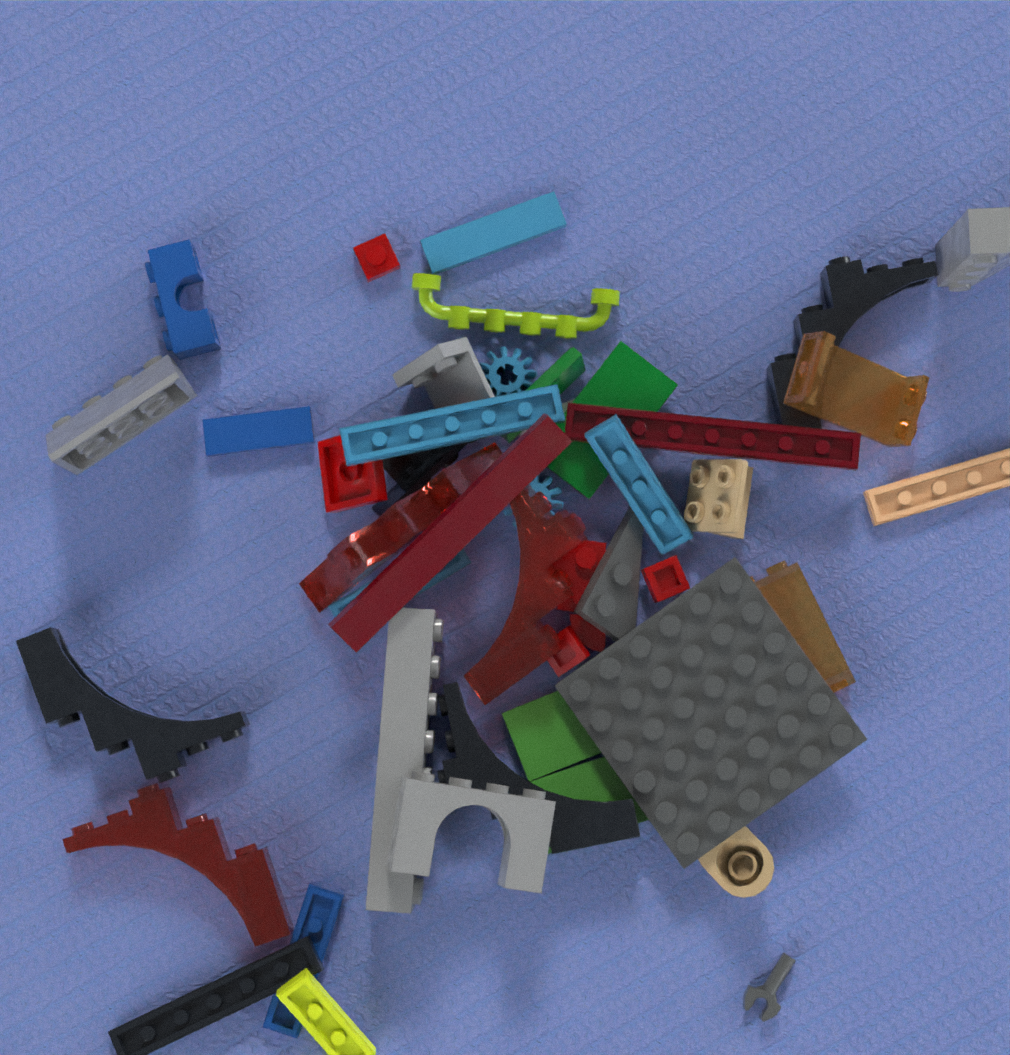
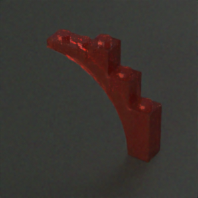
M494 442L443 469L422 489L394 503L376 521L347 536L327 554L328 557L299 583L318 612L321 613L328 609L331 604L339 600L363 579L408 547L503 454L497 444Z
M530 484L510 502L516 520L520 544V574L513 608L501 634L486 655L463 675L484 705L496 699L561 651L558 645L560 639L554 629L548 624L544 626L540 620L575 595L570 589L573 583L568 575L561 568L556 570L554 564L587 540L583 533L586 527L574 512L569 514L567 510H562L552 515L550 510L553 507L550 501L541 491L536 493Z
M158 783L138 789L136 790L138 797L128 800L133 815L129 816L127 809L106 816L108 824L94 828L93 822H88L71 828L73 836L62 839L66 853L99 846L125 845L154 850L181 860L205 875L227 896L244 920L255 947L291 935L294 931V926L267 846L257 849L256 843L241 847L234 850L236 857L232 858L219 817L209 820L207 813L185 820L187 828H183L170 787L159 789Z

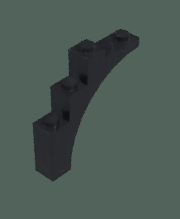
M846 256L828 261L829 265H826L820 273L827 309L823 310V305L805 307L801 309L802 314H798L793 321L800 358H796L795 353L774 357L775 362L770 363L766 369L776 424L822 429L820 413L823 385L832 357L845 334L861 316L879 302L903 290L931 283L938 275L935 261L924 263L923 258H915L902 262V267L889 269L887 264L872 266L866 269L867 273L863 271L861 259L850 261V257Z
M50 627L16 640L46 724L58 722L59 728L80 721L79 714L82 713L96 752L107 750L109 756L129 749L128 741L132 740L146 780L157 777L158 782L162 783L180 776L178 769L187 766L182 751L186 750L188 756L209 749L208 741L221 737L223 743L242 736L241 728L250 725L245 711L210 720L181 721L159 718L135 710L107 694L86 675L71 655L59 629Z
M454 682L443 685L444 694L438 695V701L442 717L449 716L451 730L445 731L446 743L449 753L456 752L457 758L442 761L444 769L437 770L439 783L449 784V778L454 777L472 780L471 788L486 790L487 783L509 786V794L523 795V789L546 792L545 799L556 802L549 842L552 854L640 837L633 799L607 802L572 799L546 791L516 774L495 756L479 736L467 713L459 684ZM490 811L492 820H496L497 818Z

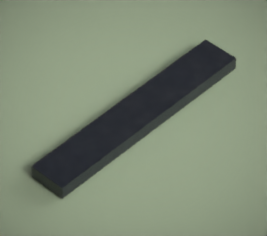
M309 935L108 1031L117 1055H147L277 993V989L305 968L312 975L325 969Z

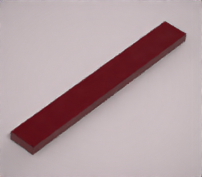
M568 403L565 434L571 441L589 443L585 438V432L617 414L638 448L858 470L861 433L577 403Z
M544 413L328 624L330 628L357 653L572 441Z

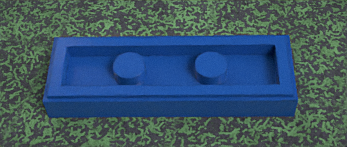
M310 406L202 420L205 449L208 457L315 443Z

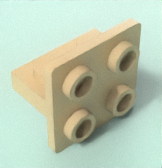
M700 459L692 461L684 511V520L692 532H708L732 539L744 538L753 468L748 466V461L742 459Z

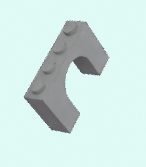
M412 771L411 778L401 777L387 869L392 872L429 877L435 837L442 821L447 815L460 807L478 805L491 811L498 819L503 830L504 845L498 885L507 889L542 894L556 804L555 801L545 799L546 792L523 789V795L509 794V786L487 783L486 790L471 788L472 780L454 777L449 778V784L434 782V774Z

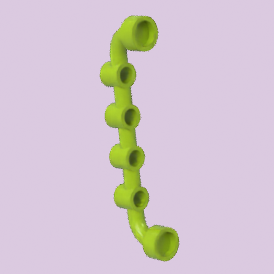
M414 273L412 277V289L419 290V303L423 310L433 318L448 320V328L469 330L470 322L484 323V331L505 333V327L508 325L520 326L519 334L541 336V328L556 329L555 337L577 339V331H595L602 327L609 319L612 307L619 306L620 291L594 288L591 291L590 304L597 305V310L593 316L586 318L573 315L514 312L466 306H443L437 304L433 299V292L440 291L441 276Z

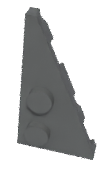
M630 506L574 610L575 613L615 642L636 628L643 526Z

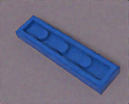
M310 883L290 944L310 935L323 964L345 894ZM319 973L313 975L316 978V980L318 979ZM276 993L273 994L262 1027L298 1039L302 1024L281 1002Z

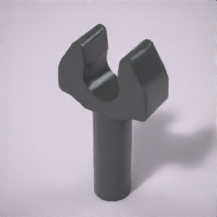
M783 953L763 985L757 987L748 985L743 995L744 1009L748 1011L754 1005V1001L757 998H765L766 1007L762 1010L759 1018L764 1022L776 1016L781 1009V1006L777 1003L776 992L796 960Z

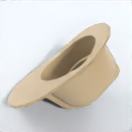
M746 826L698 859L702 867L725 891L741 898L756 896L764 891L771 882L775 869L773 857L767 847Z

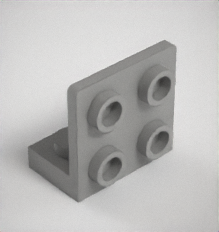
M467 337L437 344L392 374L398 388L413 384L414 388L425 386L435 409L495 397Z

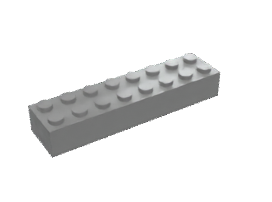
M403 607L388 623L366 910L411 914L415 904L420 905L423 897V878H417V875L392 872L386 867L401 777L411 778L412 771L432 774V767H426L427 753L434 752L435 730H429L430 715H437L438 694L431 692L432 679H439L441 657L434 656L435 642H442L444 620L437 618L438 613L431 609Z

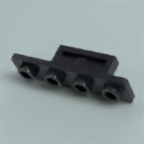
M475 441L383 459L384 470L397 484L387 493L388 500L377 502L372 507V510L383 521H386L389 517H396L403 511L406 506L405 502L415 493L424 491L431 484L432 477L441 468H447L452 465L459 456L458 452L468 443L471 444Z

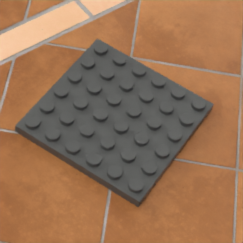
M735 557L554 685L683 869L867 740Z

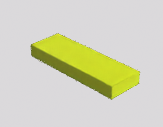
M307 968L277 989L276 996L328 1055L376 1054V1047Z

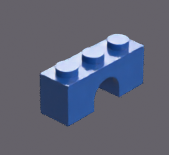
M188 239L149 249L150 261L145 262V268L150 283L156 282L159 296L154 297V303L159 318L165 317L168 330L162 331L167 351H173L179 360L220 350L221 345L217 329L209 309L187 311L181 308L180 298L183 291L192 284L204 281L196 248L191 240Z

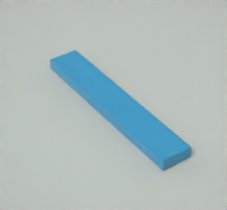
M558 384L339 428L346 465L352 466L528 430L544 413L556 424L565 422Z

